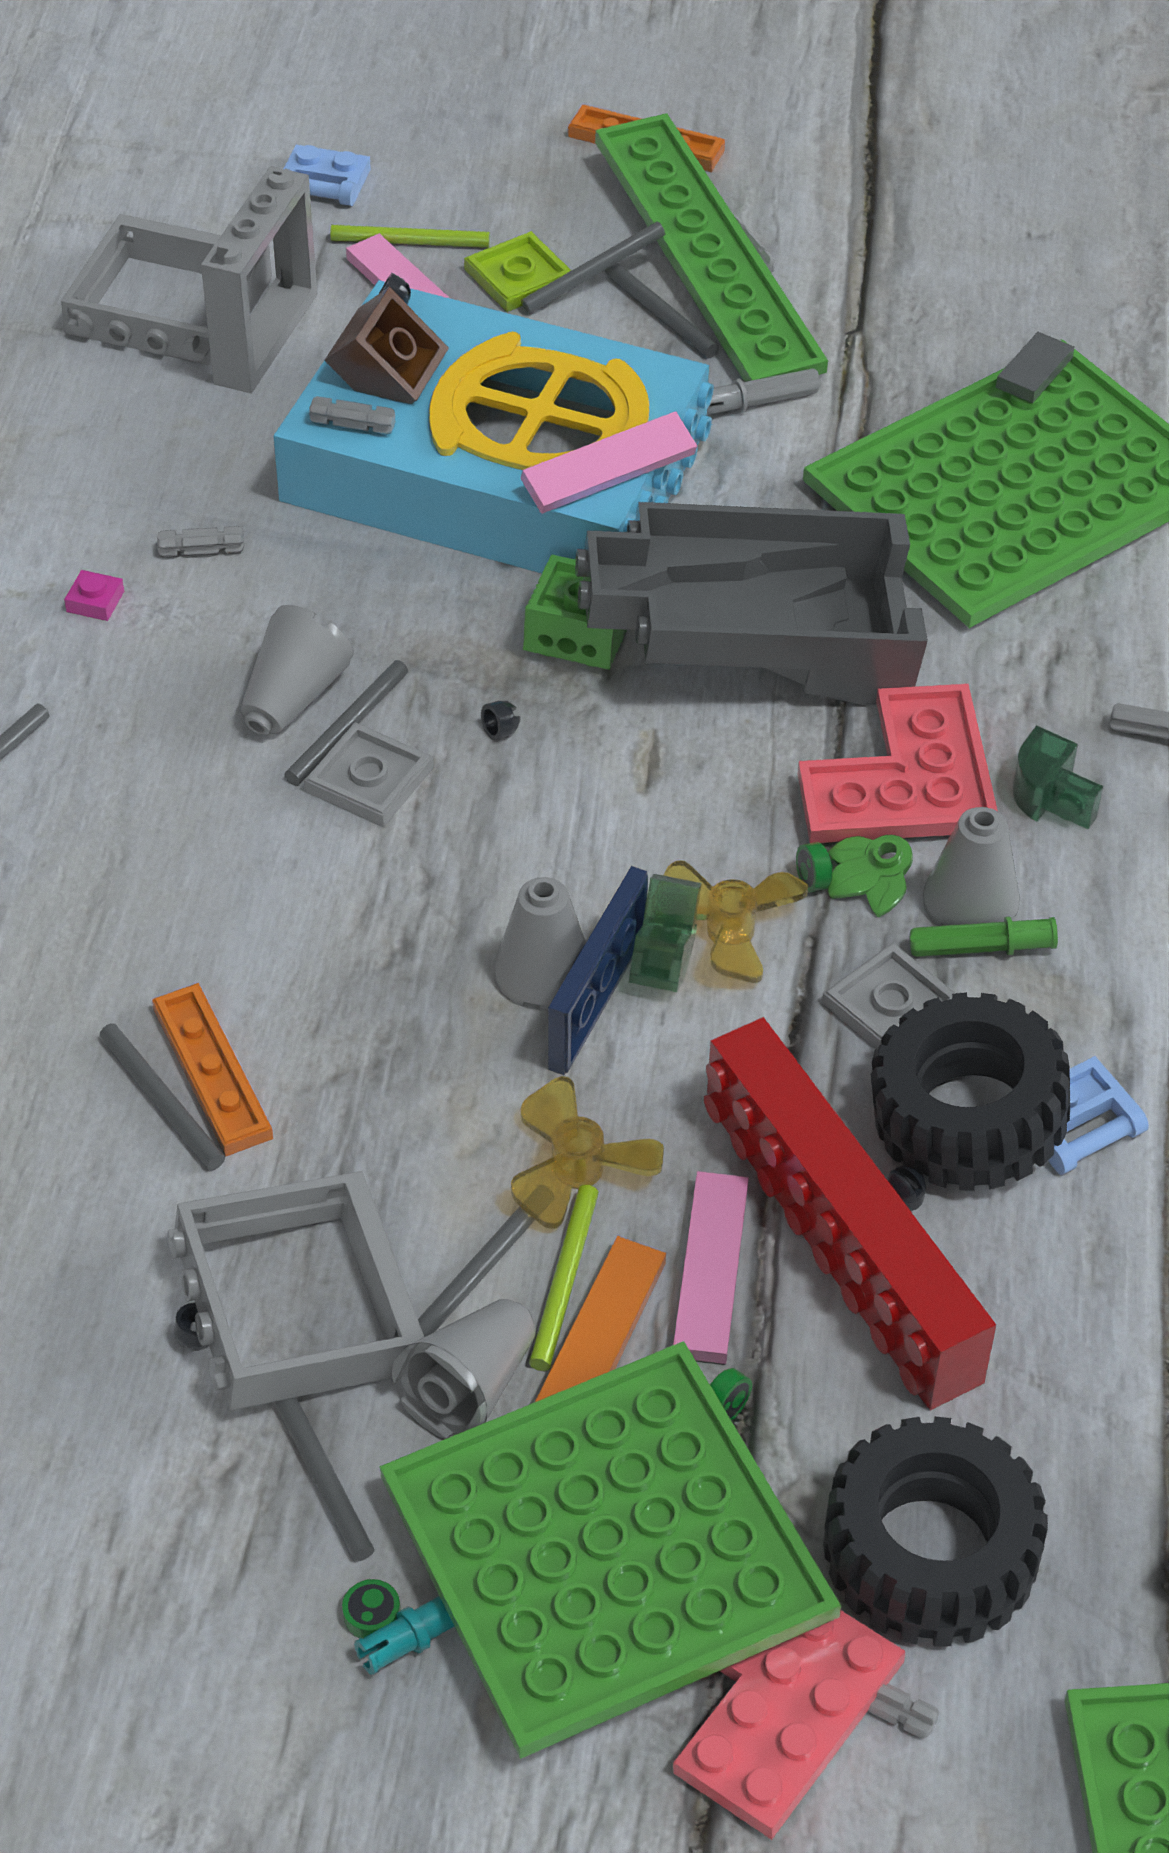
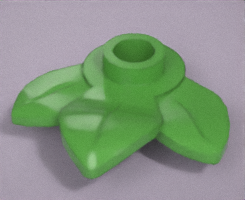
M884 835L872 840L855 836L843 839L828 851L831 859L838 864L832 872V881L828 887L830 898H847L866 894L869 905L877 917H881L891 911L903 899L907 889L904 875L908 872L913 862L911 846L904 838L896 835ZM886 853H896L890 859L881 858Z

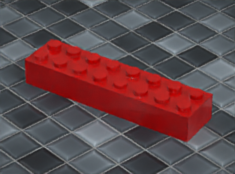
M762 1017L710 1040L709 1064L706 1065L708 1077L707 1095L704 1096V1105L708 1115L715 1123L721 1122L730 1135V1140L736 1154L742 1160L748 1159L756 1170L758 1181L765 1194L770 1198L775 1197L780 1203L791 1230L798 1236L803 1235L809 1243L820 1270L824 1274L830 1273L838 1283L843 1300L849 1310L854 1314L859 1313L870 1327L872 1340L882 1354L888 1353L899 1367L900 1376L906 1389L914 1396L919 1395L931 1411L984 1384L997 1324L766 1019Z

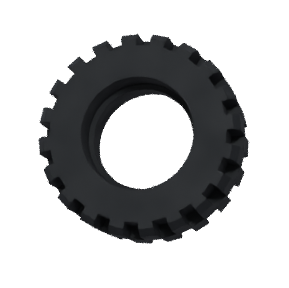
M967 992L952 994V999L940 1001L939 997L923 1003V1009L918 1012L912 1008L899 1018V1027L894 1024L890 1026L881 1037V1045L874 1051L870 1075L875 1125L879 1139L885 1142V1150L893 1160L899 1163L903 1161V1166H911L919 1170L922 1175L924 1174L929 1177V1183L946 1188L948 1183L959 1185L960 1191H975V1186L988 1185L989 1190L1003 1187L1007 1179L1014 1177L1016 1181H1019L1032 1174L1034 1164L1039 1167L1043 1166L1054 1155V1145H1061L1065 1138L1067 1122L1070 1121V1066L1068 1054L1063 1050V1041L1058 1033L1052 1028L1048 1029V1021L1035 1011L1027 1014L1025 1005L1017 1001L1008 999L1006 1003L998 1001V996L988 993H981V997H967ZM969 1075L994 1078L1013 1089L1006 1096L993 1103L976 1107L950 1105L937 1100L929 1094L943 1082Z
M934 1416L933 1423H921L920 1417L901 1419L900 1428L893 1430L891 1424H886L872 1431L870 1443L865 1439L859 1440L848 1451L847 1461L839 1464L833 1477L832 1489L829 1492L823 1540L824 1559L830 1563L829 1576L836 1589L840 1591L846 1589L844 1602L855 1614L861 1615L866 1611L871 1615L870 1626L884 1634L887 1633L889 1628L901 1632L900 1641L917 1645L918 1637L933 1639L934 1647L952 1646L953 1637L962 1636L966 1643L984 1638L987 1625L992 1630H999L1011 1621L1013 1610L1022 1609L1030 1596L1032 1585L1037 1578L1048 1532V1515L1043 1511L1046 1500L1041 1486L1037 1482L1031 1483L1033 1470L1024 1458L1019 1456L1013 1459L1010 1456L1012 1446L999 1436H995L993 1440L983 1436L984 1428L967 1422L965 1428L952 1425V1418ZM916 1501L940 1502L955 1507L969 1516L982 1531L987 1544L977 1552L960 1559H928L913 1554L899 1545L886 1530L882 1519L895 1508Z

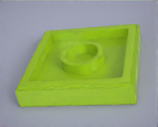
M532 231L464 258V270L506 312L522 307L521 300L572 271Z

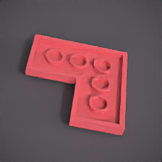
M969 684L880 688L877 690L876 703L887 756L799 761L798 779L810 843L840 842L843 839L855 836L872 840L884 835H896L902 838L951 835L961 815L971 808L987 807L998 811Z
M840 1610L839 1618L720 1670V1672L736 1681V1683L673 1762V1774L772 1840L867 1713L870 1705L876 1699L878 1690L883 1684L887 1685L903 1665L905 1650Z

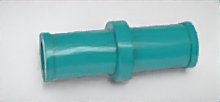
M437 1596L416 1609L408 1606L397 1612L395 1621L363 1639L360 1638L354 1641V1648L359 1660L369 1655L367 1657L369 1661L363 1663L362 1666L369 1674L373 1675L379 1672V1669L411 1651L417 1654L430 1648V1640L455 1626L440 1596Z

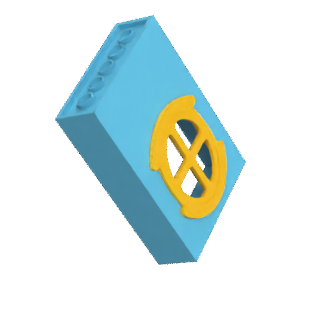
M378 280L363 304L379 294L385 283L384 281ZM410 288L411 296L408 306L449 347L417 401L408 404L354 391L324 361L273 435L280 502L542 573L551 554L575 559L577 549L585 548L587 531L626 532L628 520L636 519L638 502L668 503L671 494H678L685 468L693 466L698 444L700 441L705 442L711 430L712 417L707 416V408L712 400L714 385L708 383V364ZM485 379L539 392L540 395L529 399L486 388L481 384ZM320 396L331 398L332 403L335 404L338 399L372 405V410H376L377 406L392 408L395 411V426L392 433L381 434L373 432L372 427H369L368 431L333 426V421H329L327 425L314 423L310 420V404L314 397ZM558 397L612 411L614 414L609 418H601L556 406L554 402ZM470 402L526 416L513 440L508 444H500L489 439L472 424L467 415L466 408ZM676 411L697 444L694 455L543 514L539 511L520 479L524 469L571 452L534 453L527 450L543 422L601 436L597 440L599 441Z

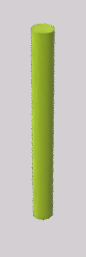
M331 225L330 231L331 241L361 242L381 234L392 244L490 247V232L354 225Z
M581 1185L578 1188L530 1357V1366L539 1371H547L551 1367L599 1191L591 1185Z

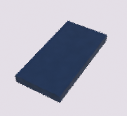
M634 866L630 867L548 1007V1070L561 1075L569 1072L646 937L648 875L646 870Z

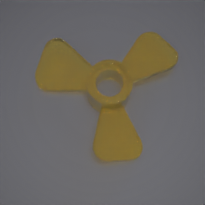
M678 860L667 867L653 896V912L659 919L707 920V934L714 942L710 953V964L713 969L726 977L749 983H758L763 978V966L751 943L755 934L756 912L804 899L808 894V884L790 873L778 872L766 877L755 888L744 881L735 879L724 880L712 886L689 863Z
M561 1076L551 1080L528 1096L522 1103V1123L552 1143V1158L515 1175L511 1182V1194L514 1201L545 1228L555 1229L562 1225L572 1189H578L581 1185H594L602 1176L603 1165L643 1176L657 1175L663 1169L664 1146L657 1140L639 1139L604 1144V1134L601 1127L589 1118L578 1117L575 1086L569 1077Z

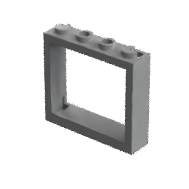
M270 166L201 263L214 385L252 394L317 296L309 175ZM273 239L276 278L250 315L247 275ZM215 261H223L224 265L216 264Z
M119 214L61 300L65 333L212 366L209 341L199 339V336L209 338L207 327L98 303L128 258L202 274L201 263L221 235ZM129 231L133 232V238L130 237ZM269 245L247 275L250 313L272 279ZM215 261L216 264L224 265L223 261Z
M363 1171L177 1203L175 1229L168 1230L169 1248L173 1258L181 1257L184 1266L181 1272L183 1292L188 1302L195 1301L198 1310L195 1316L197 1336L202 1346L209 1345L213 1357L210 1358L209 1365L212 1383L215 1390L223 1389L229 1410L392 1378L391 1373L394 1359L405 1347L424 1338ZM341 1219L385 1340L242 1368L202 1244Z

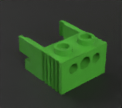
M551 554L538 580L536 589H534L531 599H529L525 607L523 650L610 670L611 663H613L618 648H620L627 630L587 628L586 609L578 608L579 581H583V577H576L575 559Z

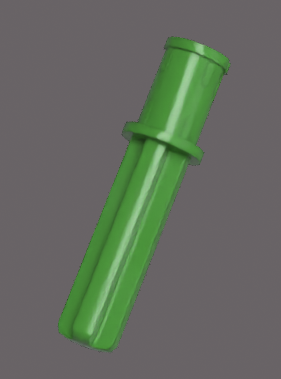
M1006 916L1004 922L916 927L910 930L909 945L912 955L916 957L1006 951L1007 955H1013L1014 950L1056 949L1058 945V931L1055 917L1012 921L1010 916Z

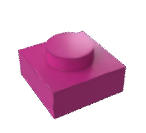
M81 570L64 599L66 612L108 621L125 592L123 579Z

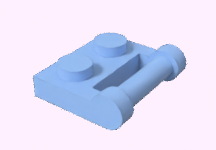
M296 144L284 169L309 175L310 195L336 199L342 205L353 206L371 170L370 156L354 154L349 151L340 152L321 149L312 145L303 146Z
M1096 1056L1070 1068V1121L1067 1122V1132L1110 1109L1116 1114L1117 1118L1069 1143L1064 1139L1061 1145H1054V1155L1049 1159V1163L1060 1175L1075 1169L1077 1161L1127 1135L1132 1138L1146 1132L1149 1128L1148 1120L1143 1110Z

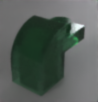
M1037 725L1019 749L1013 782L1015 802L1023 813L1037 822L1047 810L1064 820L1089 829L1098 815L1103 786L1073 773L1078 748L1077 743Z
M659 874L652 875L643 926L635 937L628 983L672 992L678 991L685 978L697 930L695 922L702 883Z

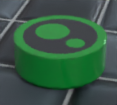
M820 842L800 845L796 853V868L803 888L808 892L827 889L832 881V863L827 849Z
M735 1368L722 1371L710 1384L731 1421L744 1408L752 1391V1380Z
M367 1579L356 1583L346 1592L342 1602L343 1617L347 1629L351 1634L362 1639L395 1621L396 1613L401 1611L400 1600L396 1590L387 1582L378 1579Z

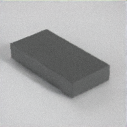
M1037 332L997 376L996 388L1033 403L1073 358L1074 346Z

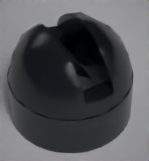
M391 273L379 293L390 287L408 305L411 296L409 284L401 277Z
M495 701L483 705L481 721L486 734L491 739L497 740L507 737L517 730L521 718L520 716H514L513 711L516 710V706L509 701Z
M898 1166L892 1170L886 1179L910 1211L916 1210L922 1205L925 1197L926 1183L924 1176L919 1170L911 1166Z
M189 1303L182 1306L176 1313L174 1335L179 1345L183 1348L187 1347L194 1349V1351H200L208 1348L209 1345L202 1346L197 1332L191 1330L198 1310L196 1303Z

